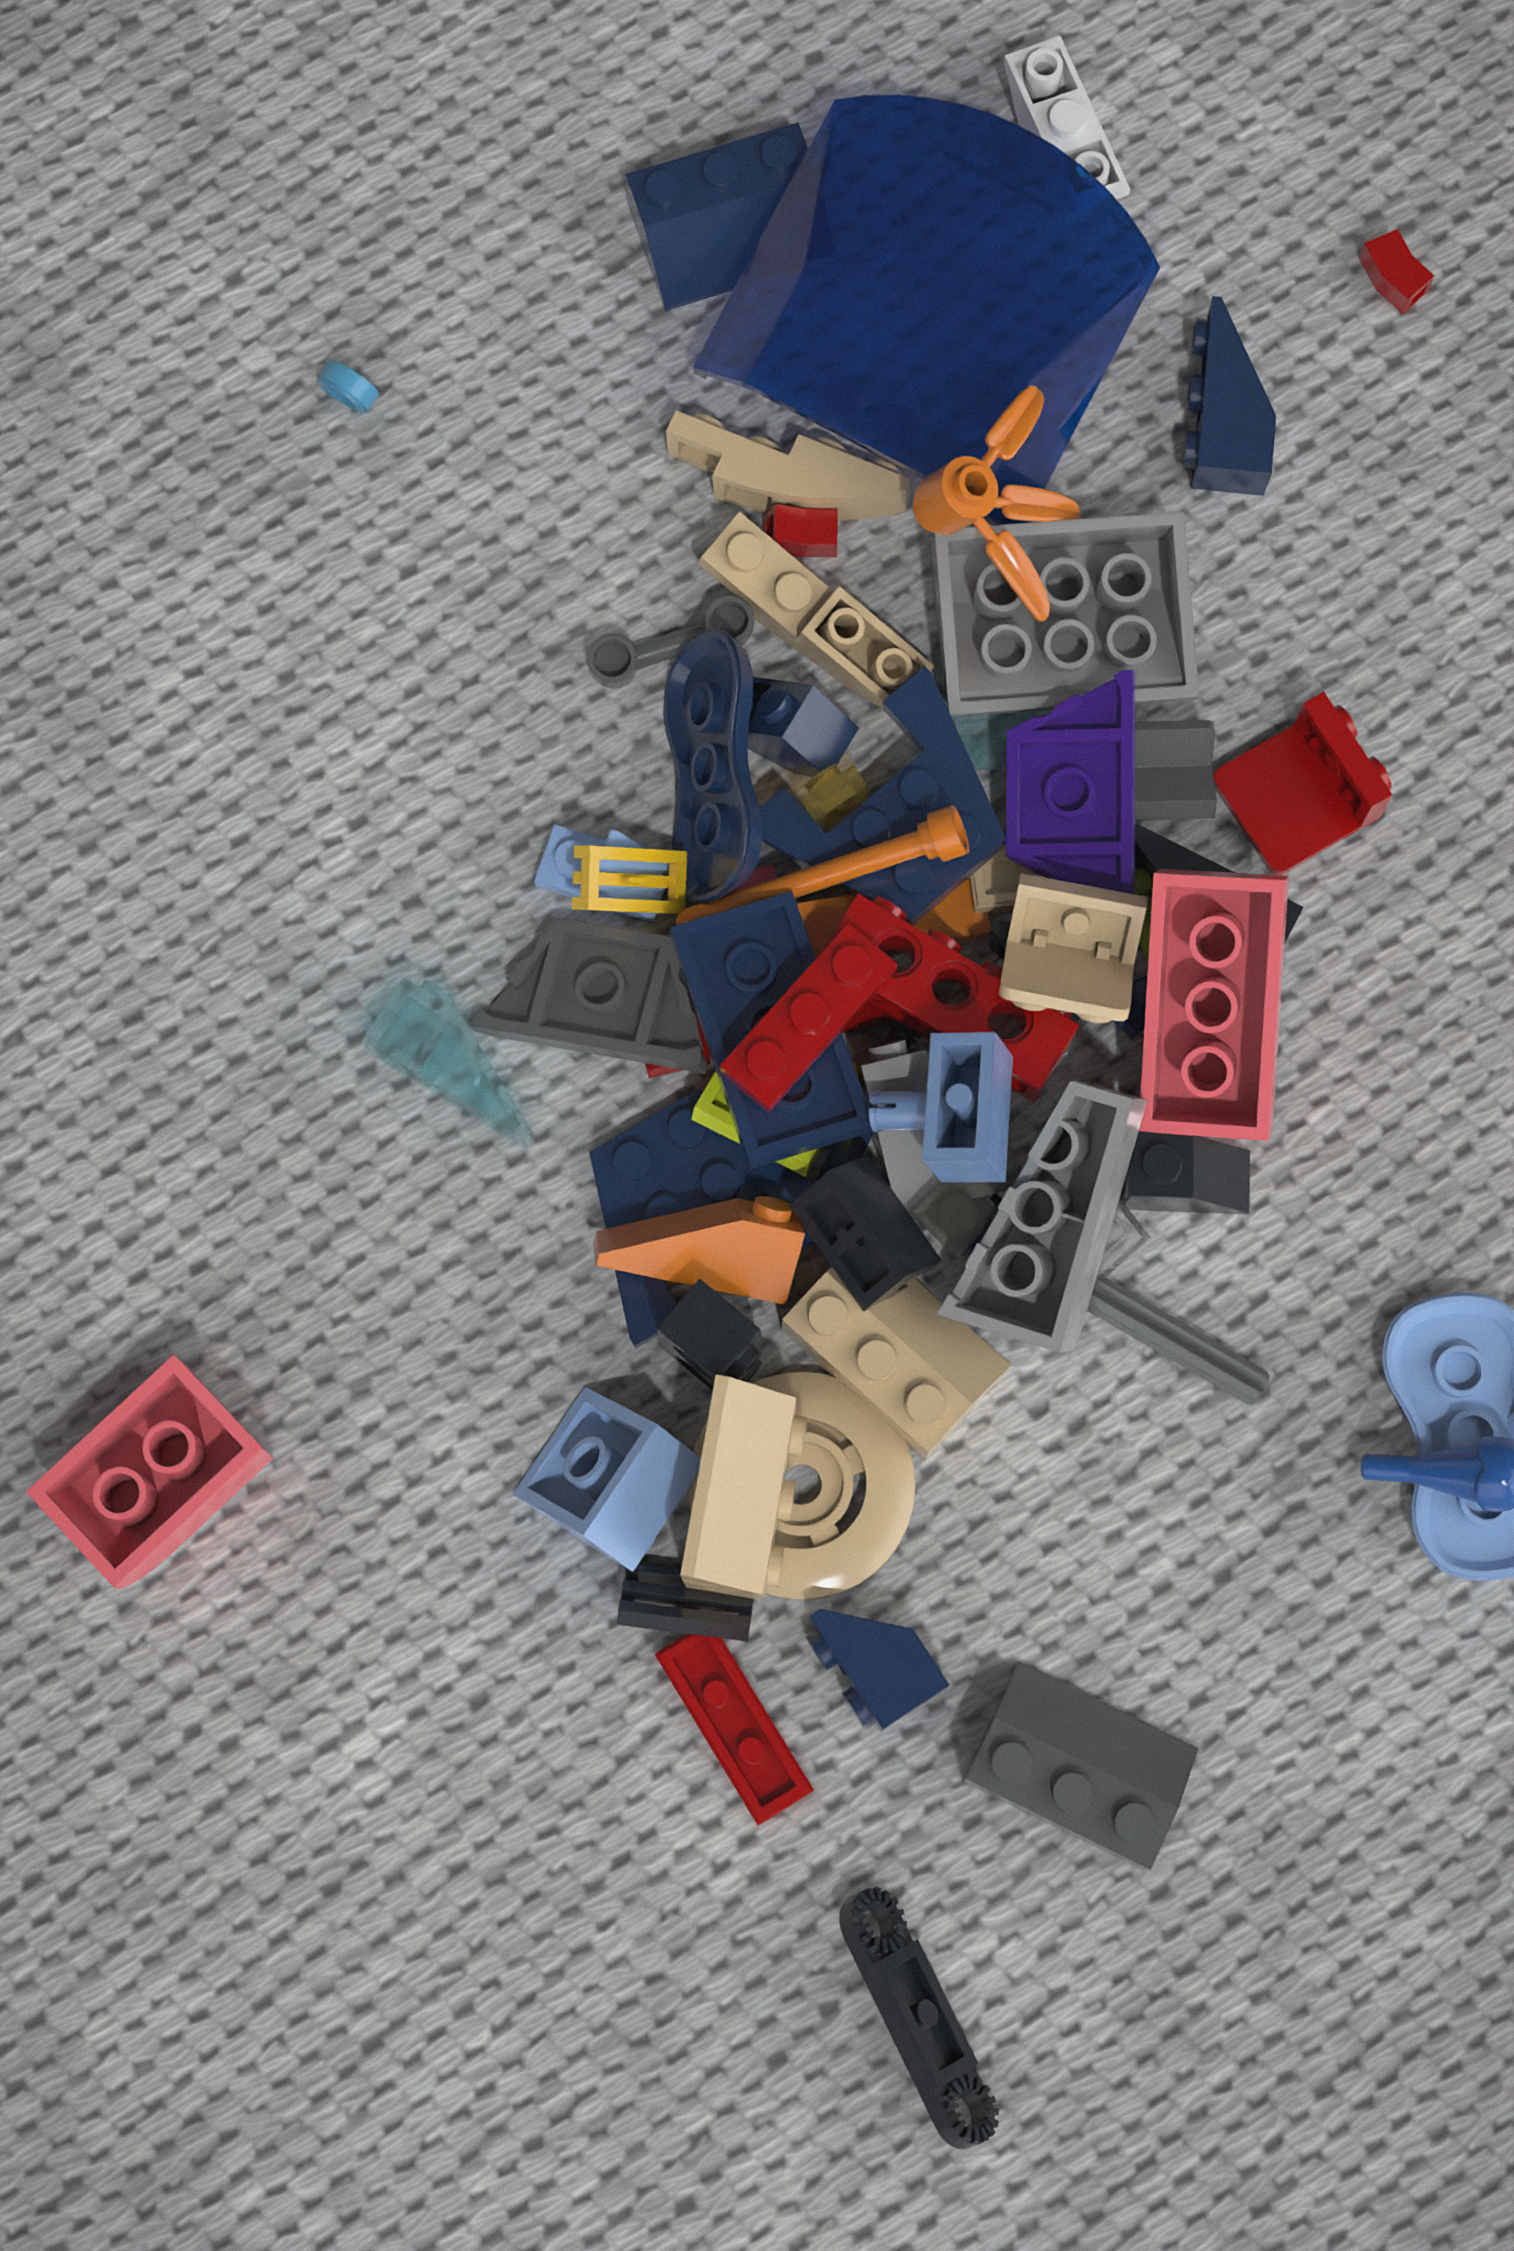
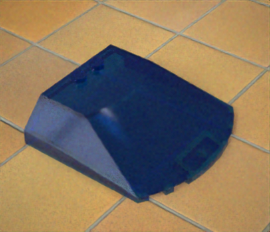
M890 94L862 95L835 99L693 366L694 374L703 379L709 376L747 388L922 479L961 456H971L981 460L989 449L985 442L988 431L1020 392L1029 385L1036 386L1043 393L1045 400L1042 412L1035 426L1013 458L1002 460L997 457L990 466V469L997 480L998 496H1001L1002 489L1010 484L1046 489L1156 278L1160 265L1140 229L1110 191L1081 164L1055 145L1031 131L994 114L963 104L930 97ZM993 508L986 515L998 525L1029 522L1008 519L1000 508Z

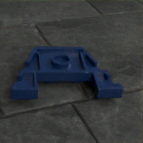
M926 666L921 668L882 702L884 712L914 742L922 753L829 833H825L784 787L760 806L763 825L762 842L787 855L788 860L803 868H807L917 831V824L926 821L928 813L954 805L966 831L969 854L943 862L940 857L929 860L926 855L839 883L843 890L854 896L860 894L870 901L877 896L892 902L907 915L905 921L912 926L1006 846L1004 832L932 673Z
M699 1088L589 1152L606 1229L735 1198L754 1202L758 1196H769L791 1204L810 1188L813 1183L805 1176L777 1162L749 1170L741 1144L691 1120L694 1107L703 1093ZM805 1228L801 1250L814 1243ZM615 1270L630 1341L636 1349L658 1336V1326L676 1307L677 1303L662 1279Z

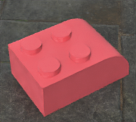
M173 1354L35 1482L26 1493L114 1588L122 1589L135 1583L167 1559L274 1457L198 1376Z

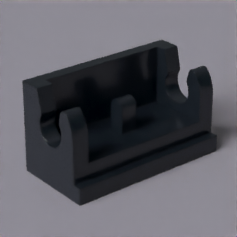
M868 1155L830 1169L789 1205L863 1312L905 1290L908 1287L906 1282L931 1270L942 1260Z

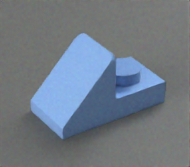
M554 824L534 880L535 887L570 898L580 897L581 884H573V871H581L582 859L573 858L574 845L647 848L616 830L610 829L607 840ZM600 860L599 872L669 876V864ZM599 885L598 898L662 900L665 889ZM618 912L653 924L657 913Z

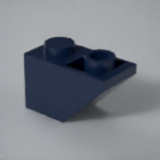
M753 676V696L748 727V749L794 774L829 780L859 727L814 685Z
M820 1609L809 1616V1621L815 1631L806 1636V1639L826 1670L837 1664L851 1687L842 1692V1695L863 1727L874 1720L882 1732L950 1686L912 1628Z

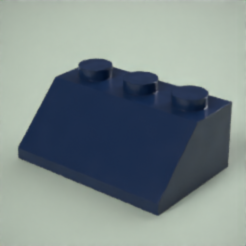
M799 122L626 174L629 210L665 311L829 262L836 258L818 175Z

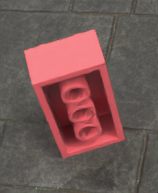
M1159 869L1154 872L1140 1098L1147 1099V1104L1139 1132L1269 1141L1273 1128L1289 876Z

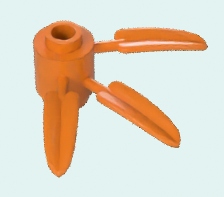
M1029 385L1011 402L986 434L985 442L989 449L981 460L971 456H961L924 478L915 491L913 512L916 520L924 529L940 535L955 534L973 523L987 541L985 551L1032 616L1039 622H1042L1049 616L1050 603L1044 585L1031 560L1012 533L1002 530L996 534L984 519V516L989 514L993 508L1002 509L1004 516L1013 520L1049 522L1080 518V508L1077 502L1053 491L1010 484L1006 485L1001 491V496H998L997 480L990 466L997 457L1002 460H1010L1014 457L1031 433L1042 412L1045 400L1043 393L1036 386Z

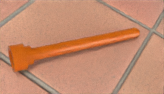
M947 806L928 813L927 820L917 824V831L724 895L709 904L700 903L685 908L678 913L676 923L679 925L790 891L793 892L794 898L923 855H926L929 860L940 857L943 862L969 854V843L963 822L955 806Z

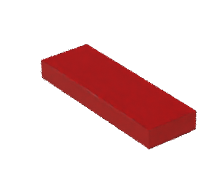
M686 1634L654 1654L757 1826L814 1791L722 1638Z

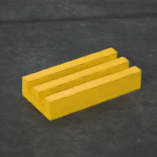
M574 845L573 858L582 859L581 871H573V884H581L580 897H572V910L678 914L681 910L685 909L687 851ZM600 860L669 864V876L599 872ZM599 885L668 889V901L598 898Z

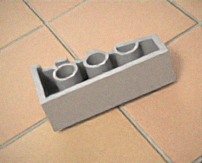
M1069 1082L1028 1154L1029 1159L1014 1185L1008 1188L998 1206L999 1211L981 1243H977L965 1264L966 1269L952 1293L947 1295L937 1315L1058 1353L1076 1349L1147 1099L1088 1082Z

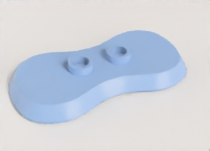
M1451 1293L1423 1299L1399 1312L1389 1325L1384 1339L1382 1352L1383 1369L1392 1393L1412 1426L1418 1455L1478 1444L1482 1437L1497 1436L1514 1440V1310L1500 1299L1485 1294ZM1415 1484L1411 1512L1413 1530L1423 1552L1437 1568L1448 1575L1466 1580L1492 1581L1514 1577V1508L1510 1511L1502 1512L1486 1511L1481 1509L1476 1502Z

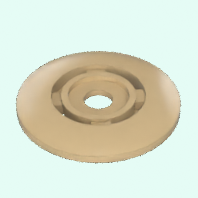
M791 1372L760 1379L752 1384L796 1397V1415L807 1417L802 1455H789L786 1472L795 1466H808L818 1473L822 1483L821 1491L814 1501L805 1505L793 1503L790 1521L778 1520L774 1546L785 1547L779 1587L767 1585L765 1594L792 1600L822 1599L840 1594L858 1586L874 1575L890 1559L901 1543L910 1522L915 1496L914 1465L909 1446L904 1438L836 1377L822 1373ZM707 1423L703 1427L693 1450L700 1458ZM859 1474L865 1475L866 1494L863 1506L853 1524L840 1535L835 1524L842 1519L851 1503L853 1477ZM698 1475L688 1491L691 1511Z

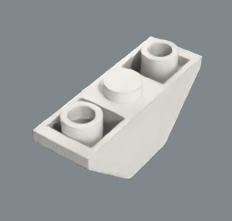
M1061 36L1005 55L1004 65L1020 134L1047 195L1072 215L1129 195L1130 187Z

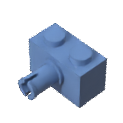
M995 1032L931 1033L927 1091L873 1090L869 1102L877 1104L878 1108H869V1121L874 1132H882L883 1130H924L922 1161L941 1182H1006L1013 1056Z

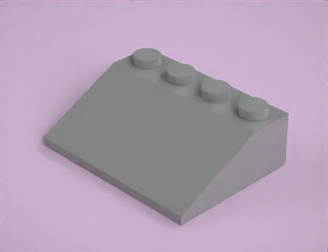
M1184 512L991 525L990 527L996 534L1002 530L1012 533L1036 569L1050 603L1049 616L1042 622H1039L1032 616L985 551L987 541L976 527H965L952 535L934 533L931 543L935 609L947 709L951 717L1054 710L1057 704L1077 694L1082 696L1115 679L1113 675L1123 670L1134 669L1136 674V704L1195 700L1199 698Z

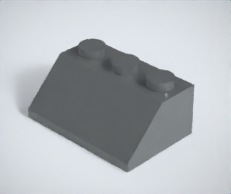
M1018 1661L963 1778V1782L1141 1870H1151L1179 1809L1199 1748Z

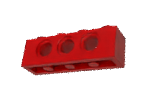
M857 894L821 953L848 923L880 950L896 948L904 951L910 957L912 966L904 972L894 973L867 1004L929 1041L931 1033L992 1032L988 1025V1019L995 1014L1005 1013L1016 1018L1021 1026L1022 1033L1013 1039L1000 1038L1013 1056L1011 1090L1035 1103L1080 1026L1070 1020L1072 1013L1051 1008L1031 1011L1016 1006L1012 1001L1006 1000L999 995L1001 967L990 962H984L980 966L959 954L962 950L961 946L940 931L929 929L927 934L907 923L905 921L907 915L892 902L877 896L870 901L864 896ZM942 981L956 982L964 989L967 1000L957 1006L944 1005L936 999L932 988Z

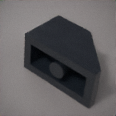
M1138 1133L1121 1191V1210L1249 1215L1250 1151L1200 1136Z

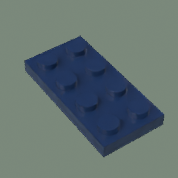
M790 891L670 927V937L749 1170L873 1132L869 1121V1108L842 1032L770 1113L765 1111L720 1072V1065L816 959L793 892Z

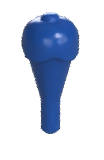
M1497 1436L1482 1437L1478 1444L1416 1456L1365 1454L1361 1458V1476L1365 1480L1415 1483L1476 1502L1481 1509L1486 1511H1510L1514 1508V1440Z

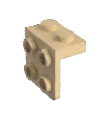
M1020 873L1006 942L999 995L1006 1000L1012 1001L1016 1006L1031 1011L1051 1008L1076 1013L1080 1018L1093 1023L1127 1020L1131 1006L1134 963L1146 914L1148 897Z

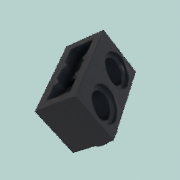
M701 1279L695 1283L657 1328L661 1348L712 1391L715 1375L728 1376L749 1382L763 1363L759 1359L762 1355L760 1351L761 1329Z

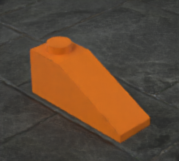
M758 1196L754 1202L735 1198L596 1231L593 1246L595 1263L599 1267L694 1286L701 1279L716 1291L786 1305L805 1231L802 1223L790 1208L789 1203L774 1197Z

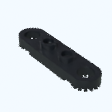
M879 1887L867 1888L847 1898L841 1906L839 1923L843 1938L939 2135L950 2146L962 2150L990 2140L989 2137L996 2133L994 2128L998 2127L999 2121L995 2119V2116L999 2115V2108H993L992 2104L996 2102L995 2096L989 2097L988 2092L990 2088L987 2084L983 2085L975 2068L979 2063L919 1940L913 1941L907 1929V1921H903L901 1917L905 1915L903 1908L897 1909L898 1900L896 1897L890 1899L891 1893L887 1890L881 1892ZM867 1910L874 1915L879 1924L880 1937L878 1935L872 1937L874 1931L866 1930L870 1926L869 1922H863V1920L867 1919V1914H864ZM959 2098L966 2103L970 2111L971 2126H965V2119L960 2121L958 2119L962 2116L961 2112H955V2109L959 2108V2103H955V2101L959 2100Z

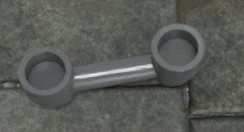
M728 595L714 600L709 605L705 614V622L634 646L621 635L607 634L601 636L593 642L588 651L587 662L589 672L602 686L611 689L622 688L629 685L633 680L636 670L677 657L690 641L703 632L712 629L725 630L740 646H743L753 632V611L743 599Z

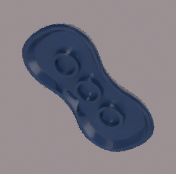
M712 629L703 632L683 648L671 666L664 694V725L675 763L677 778V806L672 850L687 851L686 901L693 905L700 903L709 904L743 885L756 868L762 846L763 825L761 811L752 785L748 763V727L753 696L752 667L745 649L722 629Z

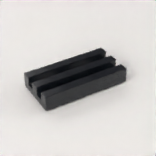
M640 1561L633 1572L625 1568V1579L623 1580L621 1600L619 1601L617 1625L748 1642L754 1599L687 1588L680 1576L682 1568L680 1566ZM635 1600L674 1605V1607L635 1602ZM700 1608H701V1609L716 1610V1611H724V1612L738 1613V1615L726 1614V1613H718V1612H710V1611H702V1610H700Z

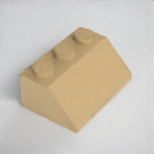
M831 1267L782 1319V1332L826 1372L836 1377L906 1440L912 1450L926 1461L1012 1365L965 1323L937 1315L943 1303L915 1278L906 1282L908 1287L905 1290L863 1312Z
M715 1375L680 1573L687 1588L764 1601L767 1585L779 1587L785 1547L774 1546L778 1520L790 1521L796 1491V1482L785 1480L789 1455H802L807 1426V1417L796 1415V1397L732 1377Z

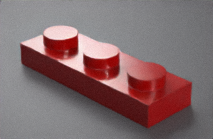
M848 923L720 1065V1072L765 1111L770 1113L897 971L898 964Z

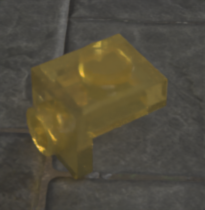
M834 764L814 776L804 785L809 794L800 799L802 808L809 814L813 822L817 823L825 833H829L864 803L870 795L867 792V784L854 765L841 772L837 765Z

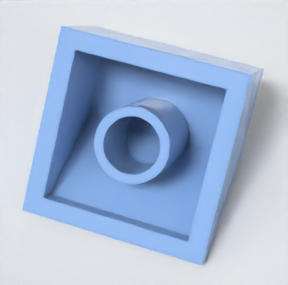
M584 1387L513 1495L598 1552L633 1572L644 1554L652 1547L656 1536L680 1500L689 1491L692 1482L698 1475L701 1458L658 1424Z

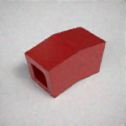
M1398 229L1365 242L1359 256V260L1375 290L1402 315L1429 291L1435 277L1411 254Z
M775 504L763 518V532L793 557L837 558L838 509L800 508Z

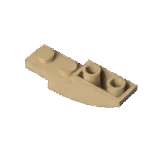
M677 410L666 430L668 455L713 472L714 498L743 508L768 513L775 504L800 508L838 509V521L878 518L906 511L910 502L912 479L904 476V473L898 467L883 460L868 462L850 455L842 445L828 438L817 437L813 440L798 434L789 455L782 453L778 445L766 438L750 436L747 439L727 431L725 426L713 417L699 413L694 414L692 417Z
M740 511L698 561V564L734 595L749 604L753 611L754 619L845 687L882 709V702L921 668L926 666L931 671L934 667L933 664L839 586L833 591Z

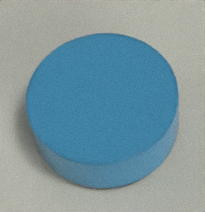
M329 359L316 378L320 388L328 395L361 414L368 413L379 396L378 390L369 381L352 369L334 360Z

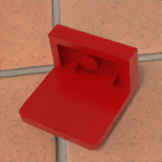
M1325 692L1302 704L1294 725L1219 767L1213 776L1216 791L1267 869L1275 875H1283L1380 819L1393 796L1390 791L1392 787L1391 780L1385 767L1376 757H1367L1355 739L1357 737V729L1351 716L1342 706L1337 705L1334 707Z

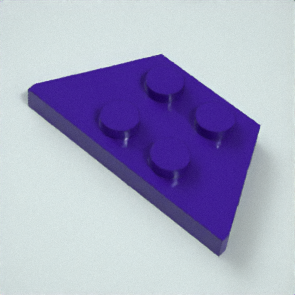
M1134 669L1123 670L1113 675L1115 679L1082 696L1077 694L1057 704L1050 713L1040 718L1033 717L1007 731L1006 857L1009 861L1045 878L1135 895L1136 674Z

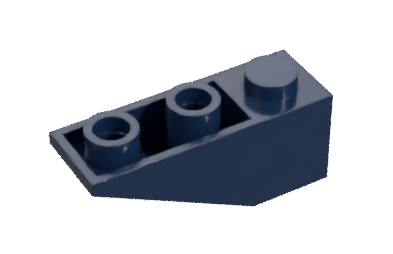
M1212 296L1206 319L1196 318L1194 325L1192 355L1202 356L1201 375L1191 374L1187 411L1198 412L1196 431L1186 430L1182 467L1193 468L1191 489L1264 496L1272 474L1276 414L1222 297Z

